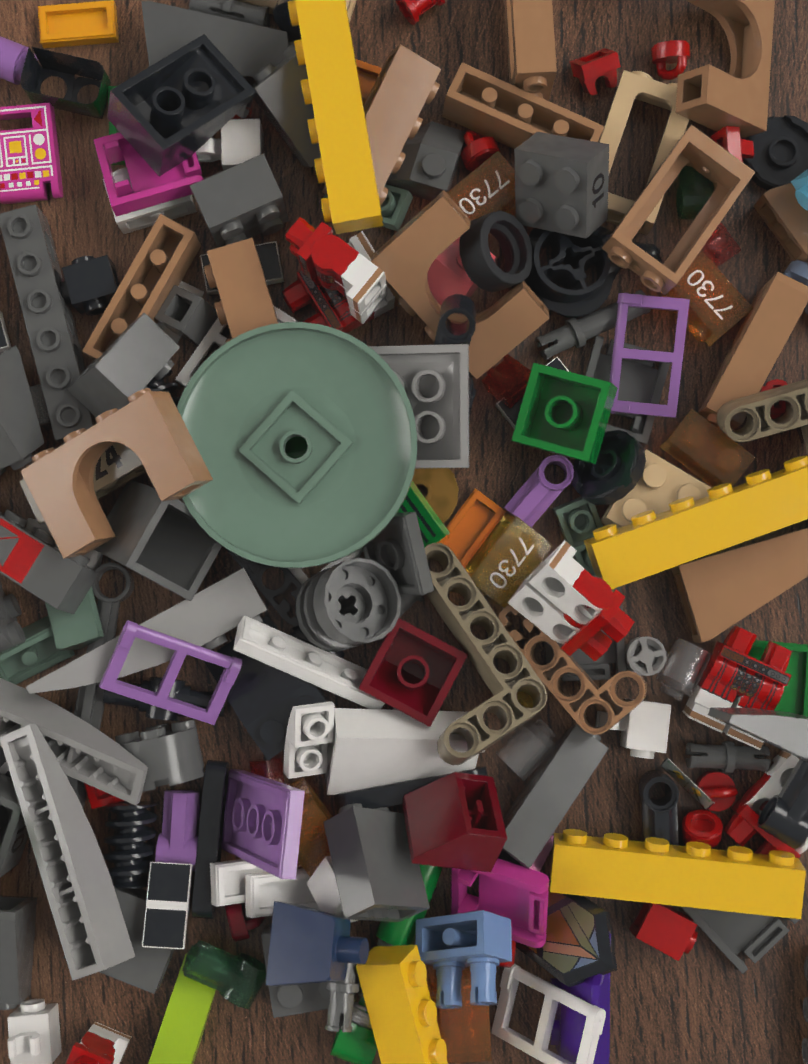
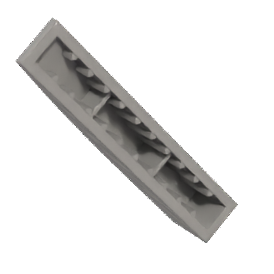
M242 568L196 593L192 601L185 599L139 625L212 650L228 641L224 633L237 627L243 616H248L262 622L259 614L267 609L247 572ZM120 635L27 685L28 693L33 694L77 688L101 682ZM135 637L118 678L170 661L175 650Z
M0 678V737L29 724L36 723L65 775L131 804L137 805L140 802L148 767L86 721L35 693L29 694L27 689Z
M36 723L29 724L0 737L72 981L106 970L134 958L135 953L118 898L96 836L55 754Z

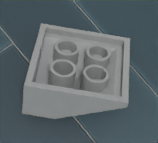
M469 344L369 346L397 375L411 403L417 430V460L415 469L469 468Z

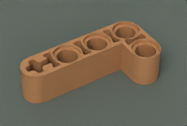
M511 605L503 608L499 613V620L537 676L585 732L598 735L610 730L646 698L647 683L638 673L633 671L619 672L599 688L576 660L561 649V643L552 640L527 618L522 623L528 632L535 634L538 629L541 633L529 639L525 646H523L521 643L528 640L526 635L520 630L514 629L511 631L510 629L513 625L511 616L513 614L517 616L523 615ZM542 642H548L554 649V657L547 665L539 664L534 657L536 646ZM570 672L577 675L581 682L580 690L574 696L566 695L560 688L561 678ZM625 677L633 678L639 685V694L632 701L623 700L617 693V685ZM593 704L602 705L608 712L607 722L602 727L592 726L587 720V709Z

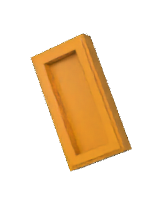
M114 0L38 6L40 44L43 48L119 42L117 10Z

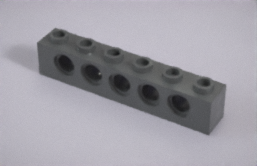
M34 204L0 213V227L54 437L57 442L63 445L65 444L63 438L66 435L82 428L87 430L97 424L95 420L96 417L67 391L71 384L84 372L86 366L70 304H66L61 292L60 282L63 281L48 219L38 206Z

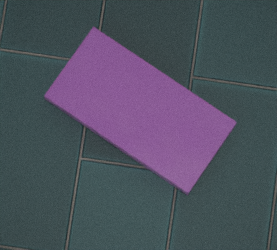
M230 769L221 848L280 879H296L305 791L245 770Z

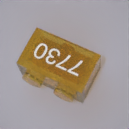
M505 514L465 567V570L481 594L494 604L505 608L509 605L508 601L522 582L549 556L547 552L553 545L519 517Z

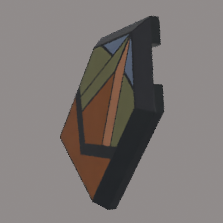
M549 877L546 942L541 948H532L516 942V948L568 987L583 983L584 979L594 975H605L618 970L615 953L611 952L608 931L611 930L609 912L585 896L551 893Z

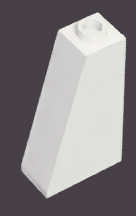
M335 708L334 742L328 743L327 773H325L327 795L342 794L475 769L479 754L463 764L450 765L440 758L437 751V741L440 735L451 723L468 712L439 711L431 727H428L398 710ZM452 734L449 736V743L455 751H467V742L461 735Z

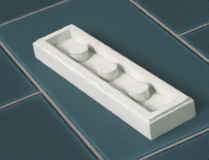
M243 616L239 622L233 650L368 709H381L384 706V702L358 689L368 671L367 669L248 616Z

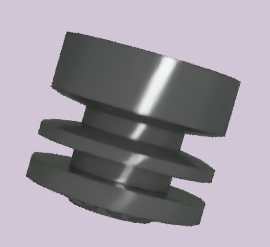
M358 557L317 572L306 580L297 595L295 613L301 631L311 643L322 650L339 652L383 639L392 631L400 616L401 596L397 582L385 567L374 560Z

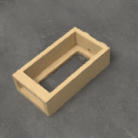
M623 71L604 125L605 128L599 140L600 143L609 144V173L634 99L671 110L647 183L650 181L677 141L685 133L689 122L688 118L675 113L677 83L665 84L653 80L649 74L642 71ZM608 192V219L606 222L618 225L635 201ZM663 197L638 231L639 233L649 234L655 224Z

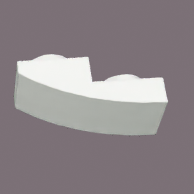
M332 701L292 707L284 749L283 773L288 779L327 773L328 743L334 742L335 704Z

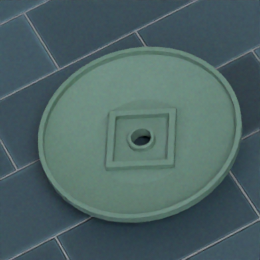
M284 322L262 326L245 332L222 345L200 365L185 387L177 405V409L213 478L212 481L184 496L182 499L191 515L210 537L226 549L253 562L281 568H307L324 565L349 556L363 548L387 527L400 509L411 486L417 460V430L413 410L406 391L390 366L373 349L357 338L335 328L306 322ZM292 437H302L307 441V451L300 458H290L285 452L286 443Z

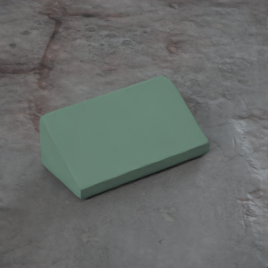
M92 586L75 614L58 610L45 602L57 650L82 649L104 637Z
M46 616L22 628L26 638L24 643L0 653V678L13 684H18L74 656L75 652L74 650H57L49 616Z

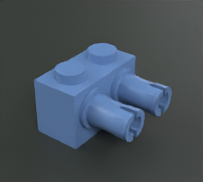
M485 910L417 919L416 945L418 946L421 961L426 965L433 966V969L436 970V1008H462L461 977L462 970L470 966L471 972L470 1004L476 1006L496 1005V966L503 962L512 961L511 919Z

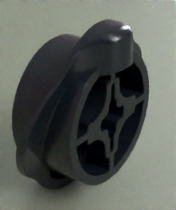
M600 226L587 238L534 228L531 231L529 238L533 249V265L529 276L524 281L546 305L548 310L564 317L576 318L591 314L605 302L610 294L613 281L621 268L614 264L608 257V253L602 249L613 231ZM548 245H551L553 250L551 253L552 259L549 260L546 266L541 267L539 252ZM595 264L597 272L596 282L587 287L584 281L587 277L585 271L588 270L590 265ZM554 283L560 284V285H562L564 288L559 287V286L555 285Z

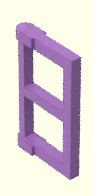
M626 292L618 294V309L609 382L618 388L611 409L612 414L626 413L676 418L690 299L647 296ZM628 307L678 311L674 352L624 348ZM623 359L672 363L667 405L618 400Z
M127 620L100 682V688L215 725L229 691L239 674L242 659L215 652ZM135 637L175 650L157 692L117 680ZM186 655L225 667L206 709L168 697Z

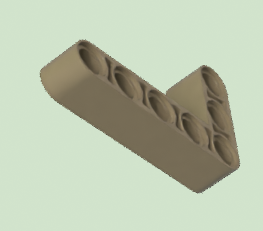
M808 379L731 400L723 404L718 410L716 417L719 429L737 442H748L801 427L808 456ZM784 400L786 403L784 414L777 419H771L770 409L772 405L777 401ZM738 412H745L747 415L745 425L738 430H731V418Z
M432 543L424 548L427 560L438 561L442 565L443 571L440 573L430 571L434 591L427 593L426 596L463 651L468 654L467 657L494 695L451 723L437 741V751L440 758L450 765H460L531 720L545 707L548 697L544 684L453 551L442 543ZM456 592L464 597L465 605H454L449 600L448 593ZM470 626H482L488 634V639L481 640L476 638L472 634ZM493 659H504L510 666V673L503 674L499 672L493 664ZM517 692L528 693L533 700V708L523 707L517 700ZM483 714H495L501 722L500 730L488 728L483 721ZM452 734L461 735L467 742V751H455L449 743V736Z

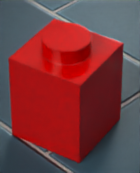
M644 902L629 928L635 938L677 961H680L683 953L688 954L692 950L698 935L695 931L697 924L687 915L668 905Z

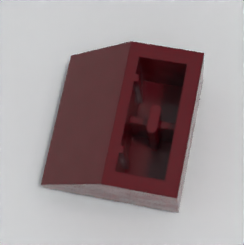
M453 772L404 795L402 805L411 863L482 872L492 871L507 840L493 777Z

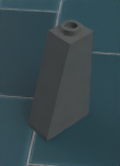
M141 1L149 67L205 34L243 77L253 76L268 63H272L276 67L286 59L283 51L295 41L289 40V33L286 31L158 2Z
M577 724L563 733L502 816L507 840L498 857L499 859L528 869L532 866L609 748L600 742L601 737L599 735L589 734Z

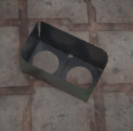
M28 47L20 83L32 104L50 102L54 109L103 119L108 100V86H111L112 82L99 62L32 47L36 55L35 57L30 47ZM52 76L62 78L67 85V92L64 98L41 94L40 88L43 81ZM86 85H96L99 87L98 96L94 102L84 104L77 101L78 92L82 87Z

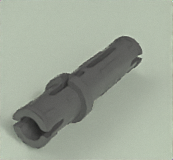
M638 290L635 293H633L645 295V293L642 290ZM612 303L578 320L570 318L565 321L564 326L542 336H537L535 338L537 348L553 342L552 346L539 351L542 358L548 360L550 357L573 346L580 348L586 345V340L616 327L618 303ZM628 307L627 321L643 314H648L651 309Z

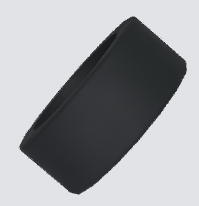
M503 211L486 214L472 220L470 228L460 237V257L463 268L471 281L480 289L489 292L501 291L522 283L529 276L533 265L532 245L523 225L513 215ZM489 233L497 239L502 248L505 259L504 271L496 265L491 257L488 247Z

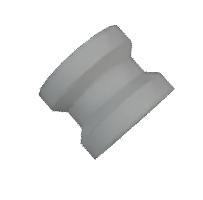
M650 636L636 637L625 645L626 668L629 671L636 672L641 676H652L659 673L664 667L667 660L666 650L658 639Z

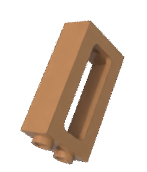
M504 0L509 84L549 101L557 73L552 0Z
M691 124L642 190L602 249L608 253V257L614 264L621 268H629L640 276L641 282L647 288L655 292H662L664 295L667 294L678 284L755 174V171ZM691 166L709 179L715 188L662 264L634 244L632 239L683 167Z

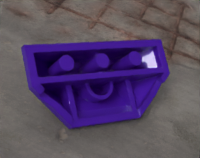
M608 931V933H609V939H610V946H611V934H610V932ZM610 973L594 975L584 979L583 983L572 987L566 986L557 978H550L551 984L606 1011L602 1035H599L593 1064H609ZM558 1002L550 1045H556L560 1057L576 1064L586 1016Z

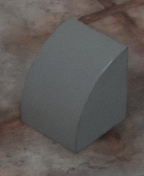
M176 285L173 286L155 316V319L197 347L218 318L216 309L202 297Z

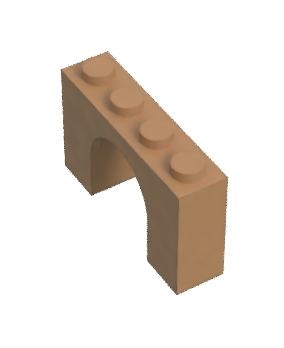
M686 0L712 14L719 21L729 42L731 64L729 73L708 64L679 74L675 113L716 132L725 126L740 127V138L766 132L775 0Z
M445 190L374 252L371 258V262L385 272L387 287L391 285L400 295L398 301L405 311L413 317L417 314L427 324L424 329L433 341L435 340L439 323L441 305L430 291L428 271L434 260L470 228L471 222ZM525 281L514 286L488 309L476 313V328L469 346V372L476 379L549 319L548 308ZM453 313L447 317L455 324H461L468 320L464 314Z
M150 388L135 392L128 397L129 404L119 410L114 408L98 415L95 418L97 424L87 430L82 428L69 433L63 438L65 444L56 449L49 448L37 453L32 457L34 463L20 471L63 559L85 555L116 537L98 502L93 483L96 464L100 456L116 443L123 444L138 456L161 501L181 499L213 480L169 392L151 391Z

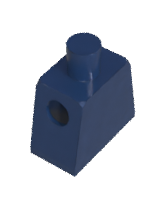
M274 901L266 985L292 986L343 981L346 978L347 963L362 965L366 963L369 955L368 940L362 937H350V919H344L342 916L299 904Z

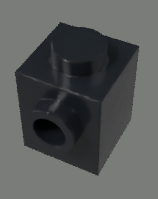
M108 255L97 258L82 256L74 259L71 262L72 265L62 267L65 281L60 282V288L66 304L72 303L80 314L85 313L88 316L104 313L120 285L116 267Z

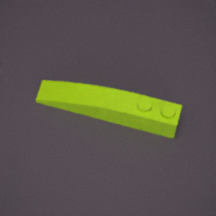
M188 953L185 954L148 1064H194L224 968L223 964Z

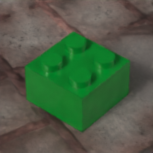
M533 363L511 441L596 465L618 388L611 382Z

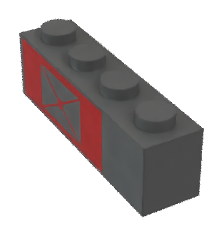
M6 509L4 514L0 512V573L54 608L75 614L99 574L87 566L90 559L85 555L63 559L51 534L40 528H37L35 533L25 527L28 520L9 509Z

